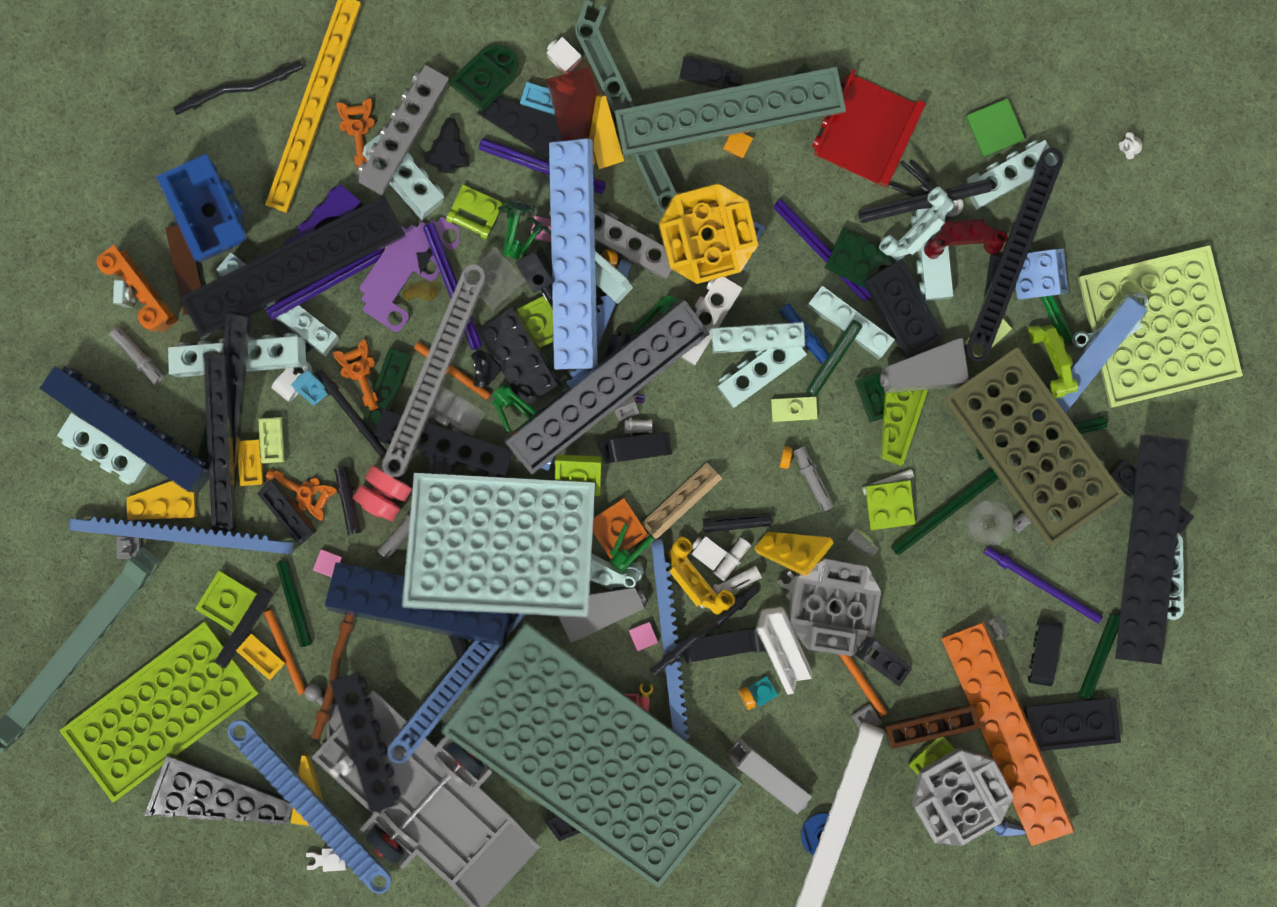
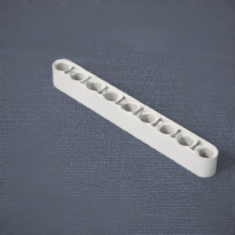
M865 722L862 723L830 809V816L826 820L795 907H821L885 732L884 729Z

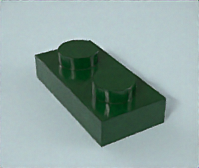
M878 373L856 380L855 384L869 422L872 423L883 419L885 392L881 386Z

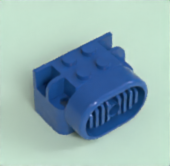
M208 154L156 176L195 261L203 262L232 249L246 239L244 211L233 194L234 189L230 181H226L222 174L218 172L214 163L210 161ZM210 205H214L216 209L212 217L206 215V209Z

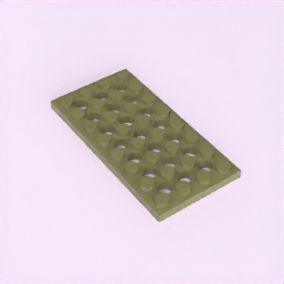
M1018 347L942 399L1049 548L1125 496ZM1007 373H1014L1017 376V383L1015 385H1010L1006 382ZM989 386H996L998 388V397L992 398L988 395L987 389ZM1021 391H1026L1030 394L1031 400L1029 403H1022L1020 401L1019 394ZM972 398L978 399L981 403V407L977 411L969 407V401ZM1003 404H1008L1012 407V414L1010 416H1004L1001 413L1000 409ZM1034 410H1041L1043 412L1044 419L1042 422H1037L1033 419L1032 413ZM984 417L993 419L994 426L992 429L983 427L982 420ZM1018 422L1025 425L1026 431L1023 435H1019L1014 431V425ZM1048 428H1053L1057 431L1056 440L1052 441L1046 437V430ZM999 435L1007 439V445L1004 448L996 445L995 440ZM1030 441L1038 443L1039 451L1037 453L1028 451L1027 445ZM1061 447L1070 449L1071 455L1068 459H1063L1060 456L1059 450ZM1011 454H1017L1020 457L1021 462L1019 466H1012L1009 463V456ZM1044 459L1052 463V470L1050 472H1045L1041 468V462ZM1075 465H1080L1084 469V475L1081 478L1073 474V467ZM1029 472L1033 475L1034 482L1032 485H1026L1023 482L1022 476L1024 473ZM1057 478H1062L1066 483L1063 491L1057 490L1054 486ZM1088 484H1094L1097 487L1098 492L1095 496L1087 494L1086 487ZM1038 491H1043L1047 494L1046 503L1040 504L1037 502L1036 494ZM1070 497H1076L1079 500V507L1077 509H1071L1068 506V499ZM1051 510L1060 512L1061 519L1059 522L1055 523L1050 520L1049 513Z

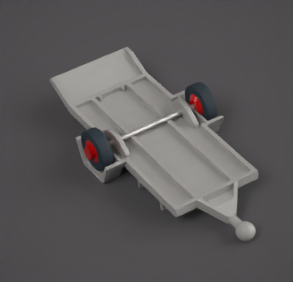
M317 684L308 685L304 691L306 699L311 702H317L322 706L324 700L322 688ZM373 690L368 698L371 697L375 710L372 711L374 720L378 719L381 727V733H379L380 740L385 742L388 750L391 743L409 721L394 708V705H391L376 690ZM332 703L329 711L331 715L328 723H326L327 741L312 758L369 810L355 762L352 763L354 768L345 776L340 774L335 778L330 772L337 763L351 753L337 703ZM357 714L355 721L358 725L363 726L366 718L362 714ZM363 736L362 744L365 747H371L372 739L369 736ZM445 736L437 746L426 737L410 758L403 763H395L389 758L388 754L385 755L387 763H391L394 769L395 776L392 779L394 785H398L400 789V803L397 806L372 813L373 816L361 827L360 831L368 834V841L374 847L375 852L381 857L386 858L392 863L398 862L399 866L404 869L418 855L470 907H486L541 847L503 807L480 787L492 773L490 767L448 736ZM402 745L395 746L393 749L394 757L397 759L403 758L406 755V748ZM370 758L368 761L369 766L372 769H378L379 761L376 758ZM376 780L375 787L379 791H385L386 784L382 780Z

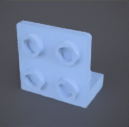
M1064 248L1027 254L1016 283L1018 299L1069 293Z

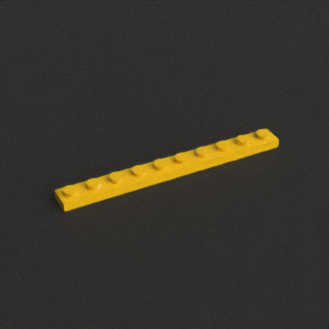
M338 0L269 192L265 204L267 207L287 214L289 212L362 5L360 1Z

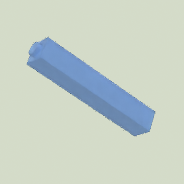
M1127 293L1072 363V379H1076L1078 391L1055 399L1065 413L1147 312V306L1131 294Z

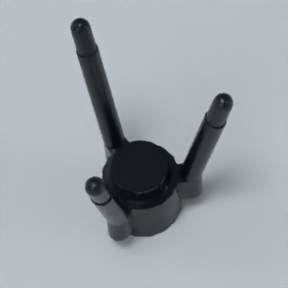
M910 160V164L915 170L904 161H900V164L921 182L917 189L920 191V194L892 183L888 184V187L912 197L928 194L934 188L940 187L913 160Z

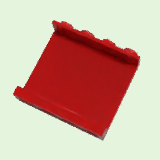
M852 70L850 76L845 74L841 82V87L844 88L842 94L846 112L825 117L821 127L825 128L822 136L817 135L812 145L815 148L813 155L886 188L926 103L917 100L916 103L911 102L855 76V70Z

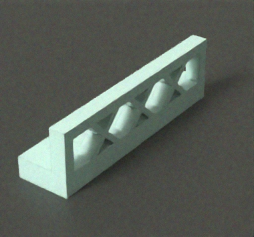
M595 251V284L618 304L633 287L620 272Z

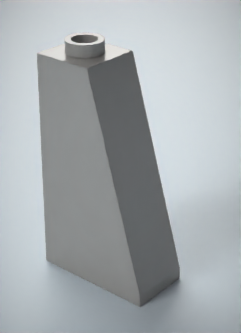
M963 338L890 365L882 370L880 383L884 387V392L892 393L961 387L969 381Z
M635 587L589 594L588 617L559 615L558 617L570 643L644 609L643 603L647 601L642 590L637 591Z
M741 737L727 752L726 755L738 769L796 814L805 809L809 804L812 796Z

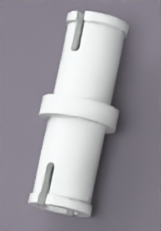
M740 537L731 551L724 556L725 559L713 574L725 582L735 566L740 565L741 558L751 545Z

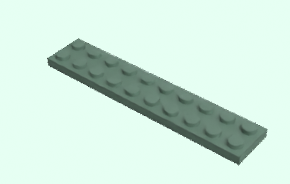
M837 67L616 110L615 116L623 156H629L845 113L846 109Z

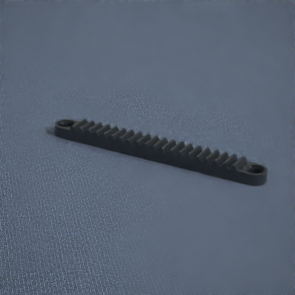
M1047 148L1041 153L1029 181L1023 201L1020 204L1016 219L1010 230L966 346V355L972 361H983L987 358L1063 163V154L1057 148ZM1049 153H1053L1057 157V163L1054 166H1049L1045 162V156ZM975 344L982 345L984 353L980 357H975L971 352L972 346Z

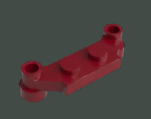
M984 219L945 222L941 226V231L924 246V253L930 259H937L944 252L946 246L983 243L987 253L997 254L1003 248L1008 237L1004 231H997L987 225Z

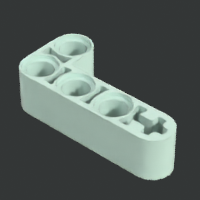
M1178 533L1172 572V581L1175 587L1170 593V597H1175V600L1170 599L1168 608L1171 606L1175 607V611L1168 612L1167 619L1171 620L1179 619L1184 612L1183 540Z

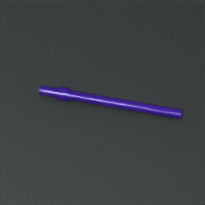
M989 546L984 549L983 553L997 561V565L1004 569H1010L1094 622L1099 623L1102 620V615L1012 561V557L1005 553L1001 554Z

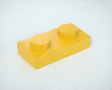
M260 440L240 441L238 457L240 486L264 485Z
M252 633L236 650L269 680L285 664L282 659Z

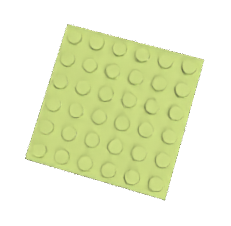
M1210 245L1078 277L1091 333L1105 323L1127 293L1132 296L1136 293H1143L1149 300L1148 310L1140 322L1143 327L1125 338L1100 369L1110 408L1243 376ZM1140 297L1137 298L1139 301H1141L1142 303H1144V301H1143L1142 298H1140Z

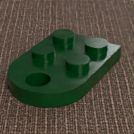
M504 45L487 46L449 81L450 86L483 112L517 78L519 73L517 55L512 49ZM506 55L510 57L508 62L502 63L498 61L501 56Z
M843 227L824 268L867 289L863 281L876 274L880 267L885 268L895 262L892 256L884 254L879 249L878 244Z

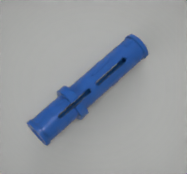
M788 303L779 313L788 324L804 323V347L806 350L809 349L817 361L822 364L830 353L819 341L820 337L818 335L815 336L791 304Z

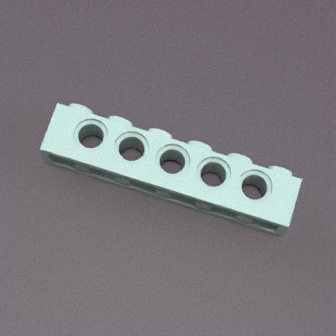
M230 252L216 270L222 277L246 264ZM299 305L275 318L300 338L304 339L305 342L324 357L328 355L339 341L338 336Z
M287 333L283 334L281 338H276L274 335H264L259 340L249 337L246 372L306 367L305 340L298 337L297 334ZM220 339L219 343L211 344V341H198V345L177 343L176 347H168L169 374L175 377L204 375L203 353L207 351L223 352L224 339ZM283 346L282 354L277 356L278 348ZM261 348V355L256 358L255 353ZM197 354V360L192 363L193 355Z

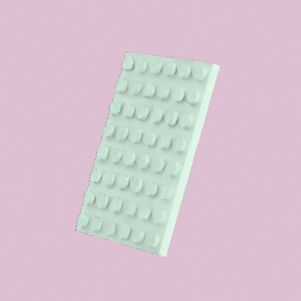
M414 473L403 607L588 617L595 483Z

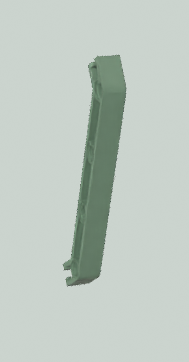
M585 0L575 27L576 38L603 95L607 98L608 106L616 121V110L635 107L600 33L607 9L605 6L600 5L596 22L586 20L587 12L591 10L593 2ZM584 28H590L593 31L588 37L581 35L580 32ZM615 84L619 86V92L615 94L608 92L607 89L610 85ZM657 151L632 155L660 213L664 214L667 208L663 207L662 200L665 198L672 199L673 195L679 193L675 191Z
M144 547L138 550L136 557L132 556L128 559L122 573L8 713L0 719L1 754L7 751L27 731L150 580L160 560Z

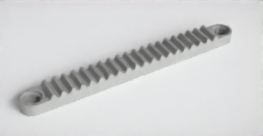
M469 265L462 272L386 453L382 466L384 472L391 477L403 475L413 457L421 433L434 407L442 383L452 364V359L456 354L463 333L473 314V309L480 297L486 275L484 270L478 265ZM473 270L480 273V279L475 283L468 280V274ZM393 459H397L401 463V468L397 472H391L388 466L389 462Z

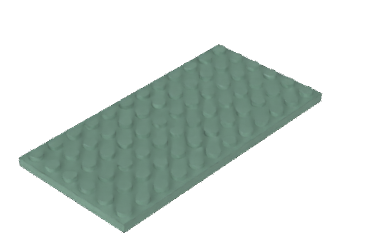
M525 622L441 731L658 888L743 784L740 779L527 622Z

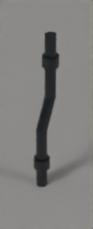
M297 61L284 68L282 66L274 69L275 72L251 83L222 84L201 95L195 94L188 97L189 100L174 106L173 109L176 115H179L192 108L194 110L202 107L203 103L225 93L254 92L278 80L281 82L288 79L287 76L302 70L303 67L300 61Z
M753 585L741 596L735 597V603L728 610H724L712 621L691 633L673 650H668L663 654V658L650 669L652 674L656 676L668 665L672 666L677 661V657L697 640L718 628L737 610L741 611L746 607V603L759 592L758 589Z

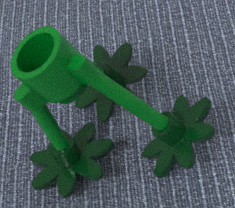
M512 200L507 201L504 206L497 208L502 213H507L508 218L506 237L501 254L519 260L520 255L525 256L528 247L542 230L551 235L548 227L529 217L527 220L535 226L532 229V234L524 246L521 247L522 242L514 239L519 217L525 216L527 211L534 212L533 208L528 204L522 205L520 201L516 203Z

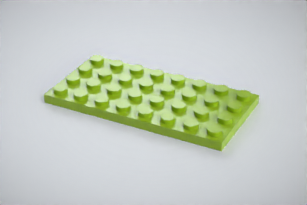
M206 621L59 730L113 803L160 769L168 753L177 756L259 694V691L234 658L226 668H222L215 663L224 645Z

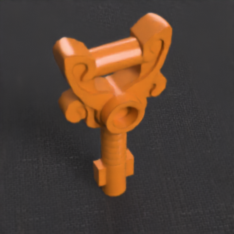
M371 98L366 99L362 105L350 107L337 102V110L344 120L340 122V129L343 132H347L348 135L355 137L357 156H354L358 169L363 161H368L362 154L364 149L363 135L369 132V128L371 129L375 126V121L373 118H370L373 108ZM364 114L358 120L349 119L350 115Z
M363 339L359 342L358 348L345 354L340 351H334L333 355L341 367H343L340 372L344 378L350 377L351 380H358L364 397H362L363 402L372 411L378 408L376 403L378 398L375 392L372 393L366 376L370 374V368L375 366V361L369 357V346L367 341ZM361 357L359 361L348 364L349 361Z
M272 470L267 472V479L271 481L276 478L281 486L297 493L296 500L299 502L298 507L301 511L308 509L315 518L320 521L324 519L323 508L329 496L337 493L336 488L320 485V481L317 478L299 485L283 477L284 474L277 470L275 472ZM320 491L321 494L314 506L312 505V496Z

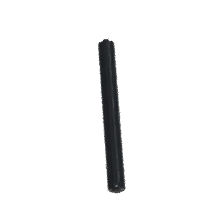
M989 179L944 189L947 197L952 201L988 193L992 190ZM928 193L859 210L858 216L861 223H866L933 205L927 200Z

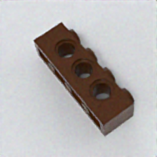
M973 704L961 705L883 724L888 746L891 749L980 728L976 708Z

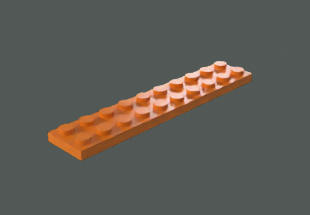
M983 621L942 637V642L969 704H973L976 708L980 729L997 768L1014 797L1012 802L1031 846L1073 833L1075 828L985 622Z

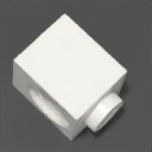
M563 37L559 41L555 39L547 47V57L566 76L582 61L581 55Z
M706 536L703 539L698 537L692 545L694 551L691 554L712 570L716 568L727 554V552Z

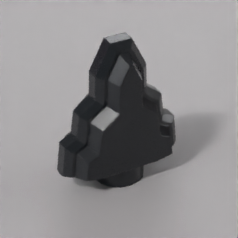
M447 118L440 129V137L433 141L432 149L427 151L425 163L438 166V172L454 174L456 173V168L470 167V156L465 153V144L460 140V130L455 118Z

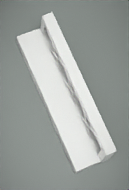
M778 607L761 610L757 630L787 694H794L796 681L811 679L813 672L784 608Z

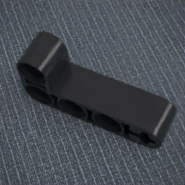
M751 627L735 632L717 633V635L713 636L706 635L685 650L684 656L685 662L690 663L747 652H764L767 649L757 628Z

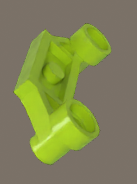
M1052 324L1029 326L1030 342L1032 344L1044 343L1059 378L1058 380L1051 381L1053 397L1055 399L1065 397L1066 394L1077 392L1078 383L1075 378L1072 379L1071 373L1072 359L1070 354H1067L1064 349L1063 337L1058 335L1056 328Z

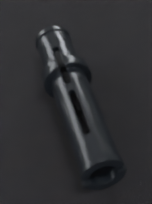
M347 466L342 467L343 477L340 468L334 469L338 484V489L336 490L341 498L347 535L354 534L352 525H354L356 534L361 533L362 530L358 520L355 500L352 498L353 490L355 489L354 486H351L349 468Z
M770 512L740 516L722 515V517L702 519L704 533L724 531L726 533L734 529L771 527Z

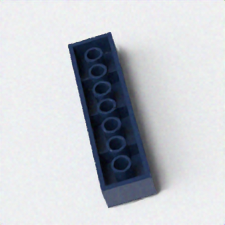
M67 366L63 368L53 367L39 389L187 492L199 493L209 479V463L207 460L200 456H192L191 449L183 444L179 445L172 442L174 438L164 431L155 430L156 425L149 420L136 417L137 412L135 410L118 404L119 399L113 395L100 392L101 387L91 380L81 379L83 375L74 368L70 369Z
M335 562L325 602V607L329 611L505 647L512 613L403 607L405 576Z

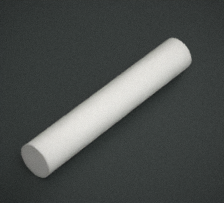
M908 469L872 484L906 480L914 477L912 469ZM864 486V487H862V490H863L864 495H866L865 486Z

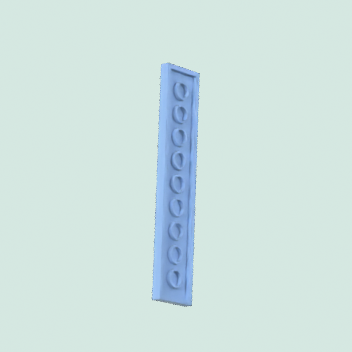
M581 139L549 143L552 278L554 280V283H552L554 369L594 368L597 366L592 140Z

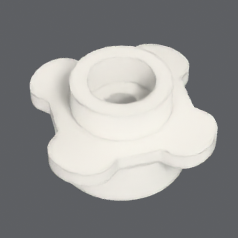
M1128 132L1126 138L1119 143V147L1126 154L1127 159H1133L1135 154L1140 153L1142 142L1139 137L1134 136L1132 132Z

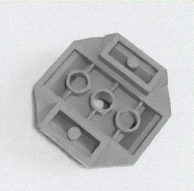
M821 559L807 577L801 574L794 577L787 617L795 634L807 649L853 656L865 644L863 641L867 636L871 638L874 636L881 590L872 577L868 566ZM834 601L835 609L831 612L829 606Z
M957 748L919 770L912 805L935 844L944 843L963 846L999 825L1007 812L1008 805L1011 804L1014 797L991 757ZM963 792L960 797L955 798L958 793Z

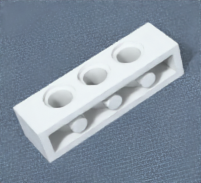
M725 277L710 280L706 287L709 290L706 297L700 296L694 306L697 309L696 316L699 318L701 314L706 313L710 315L711 323L704 325L710 335L680 357L693 366L696 365L712 339L711 330L720 326L742 290L740 286ZM718 294L723 298V303L720 306H715L711 303L710 298L713 295Z

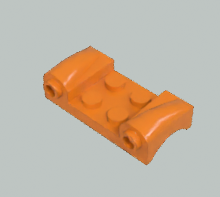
M112 245L98 256L97 266L104 274H115L123 278L130 287L133 286L138 291L135 295L143 305L147 304L138 312V320L145 329L153 332H165L178 322L177 318L125 250L119 252L117 247Z

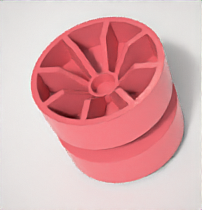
M372 464L365 475V479L373 485V488L359 485L352 498L360 503L363 509L378 518L383 517L393 522L401 510L392 501L393 497L400 501H406L413 488L400 479L398 480L396 477L387 475L383 469Z

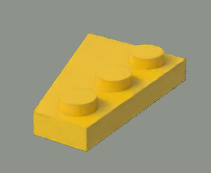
M173 481L127 497V520L196 518L195 492H187Z
M767 532L754 549L757 554L807 577L834 542L828 537Z

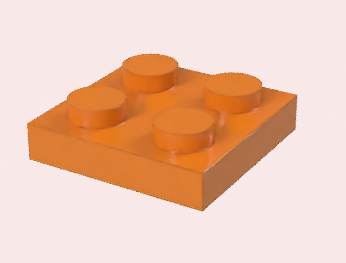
M624 498L593 518L592 532L610 559L613 556L609 553L614 548L625 523L628 524V528L618 551H621L622 548L628 550L649 536Z

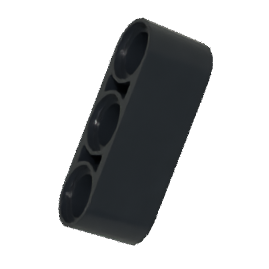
M670 432L607 440L610 463L673 454Z
M1039 618L1036 624L1039 626L1038 631H1035L1033 643L1035 651L1031 655L1029 667L1031 675H1028V683L1052 687L1062 636V622Z

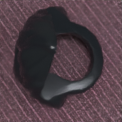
M478 350L471 355L476 370L473 385L485 388L495 380L500 366L489 356L485 355L483 351Z

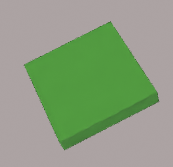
M1008 98L966 116L983 158L1025 140Z

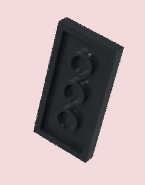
M903 258L898 259L863 281L905 360L917 355L945 337Z
M516 307L509 309L478 330L512 390L527 404H531L561 385Z
M1115 697L1025 706L1026 719L1040 751L1121 743Z

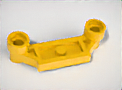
M679 537L668 552V557L671 559L672 569L669 571L697 607L699 605L707 607L715 614L728 610L735 603L734 595L728 590H722L718 594L713 591L687 558V555L692 551V543L685 537Z

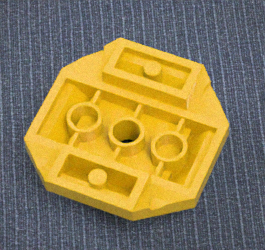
M718 183L673 195L659 222L669 267L696 284L741 272L758 246L748 201ZM709 227L712 235L709 239L704 240L701 232L704 228Z

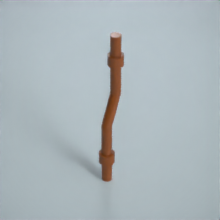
M345 615L344 621H341L338 629L340 633L332 655L328 687L321 709L317 711L315 717L317 721L312 734V738L321 739L325 723H328L331 715L329 711L334 694L330 681L339 677L343 650L348 635L352 633L354 627L352 625L354 616Z

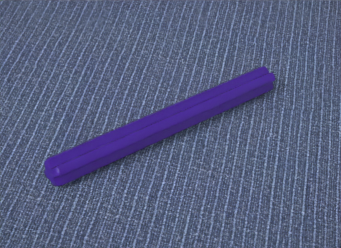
M482 138L480 141L479 149L481 151L550 175L549 161ZM593 178V191L603 194L606 182Z
M780 199L775 203L773 208L827 262L832 250L784 200ZM839 276L862 301L865 302L871 297L867 289Z
M429 223L423 227L449 296L452 299L458 281L434 223ZM470 317L464 333L470 349L476 350L482 347V342L473 319Z
M384 249L266 308L268 316L271 319H275L376 263L383 254Z

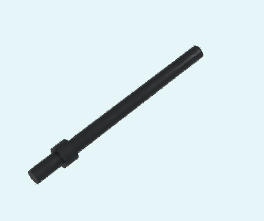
M320 368L314 374L324 385L325 392L329 396L332 395L384 461L387 450L339 391L340 387L336 382H332L322 368ZM394 459L389 462L388 466L392 472L400 470V466ZM404 473L403 475H401L400 477H397L398 480H399L400 478H402V477L405 475V473Z

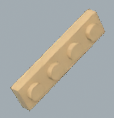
M706 463L641 524L657 539L722 479L721 476Z

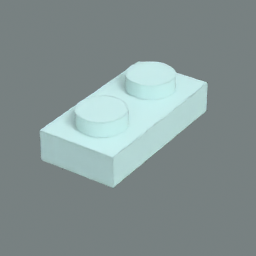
M114 280L113 303L122 307L133 308V303L137 302V296L135 295L137 290L133 286L130 287L125 281Z

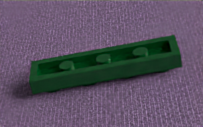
M392 348L388 349L373 390L378 398L376 402L378 408L370 411L369 407H367L363 421L374 435L383 409L388 411L392 409L411 356Z

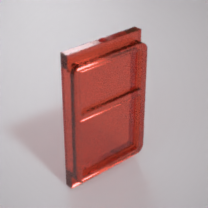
M587 67L547 78L546 82L562 141L589 139L597 96L590 68Z

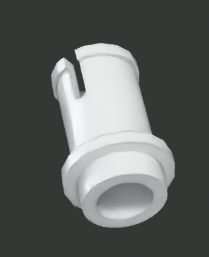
M629 418V420H625V434L629 433V436H632V433L651 434L652 419L632 420V418Z

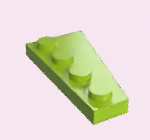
M928 390L885 393L881 459L899 466L904 465Z

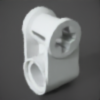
M306 362V367L302 368L304 373L307 370L312 373V366ZM286 368L274 381L271 388L285 400L291 402L298 395V392L295 391L291 384L300 373H298L296 368Z

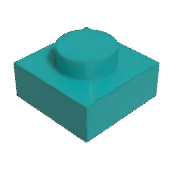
M767 676L748 686L759 707L778 696Z

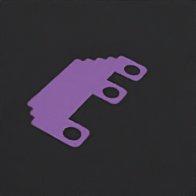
M441 217L438 222L430 220L429 223L435 224L443 245L448 249H455L459 244L458 227L446 222L444 217ZM423 222L418 227L410 225L408 229L402 227L406 237L387 246L359 288L364 292L362 301L366 303L363 311L394 332H399L402 329L409 315L392 302L413 271L420 275L416 253H428L426 251L430 247L423 230L426 224ZM445 230H455L458 235L457 240L453 243L446 242L443 238ZM431 256L430 260L436 264V271L431 275L425 274L423 271L421 273V276L428 281L435 280L440 272L434 256ZM398 311L402 315V322L399 325H391L388 322L390 312Z

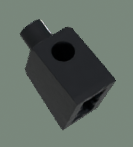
M542 247L520 258L515 264L532 292L536 293L541 290L546 301L553 298L552 283H554V280L552 278V266ZM538 274L543 276L544 281L539 279Z

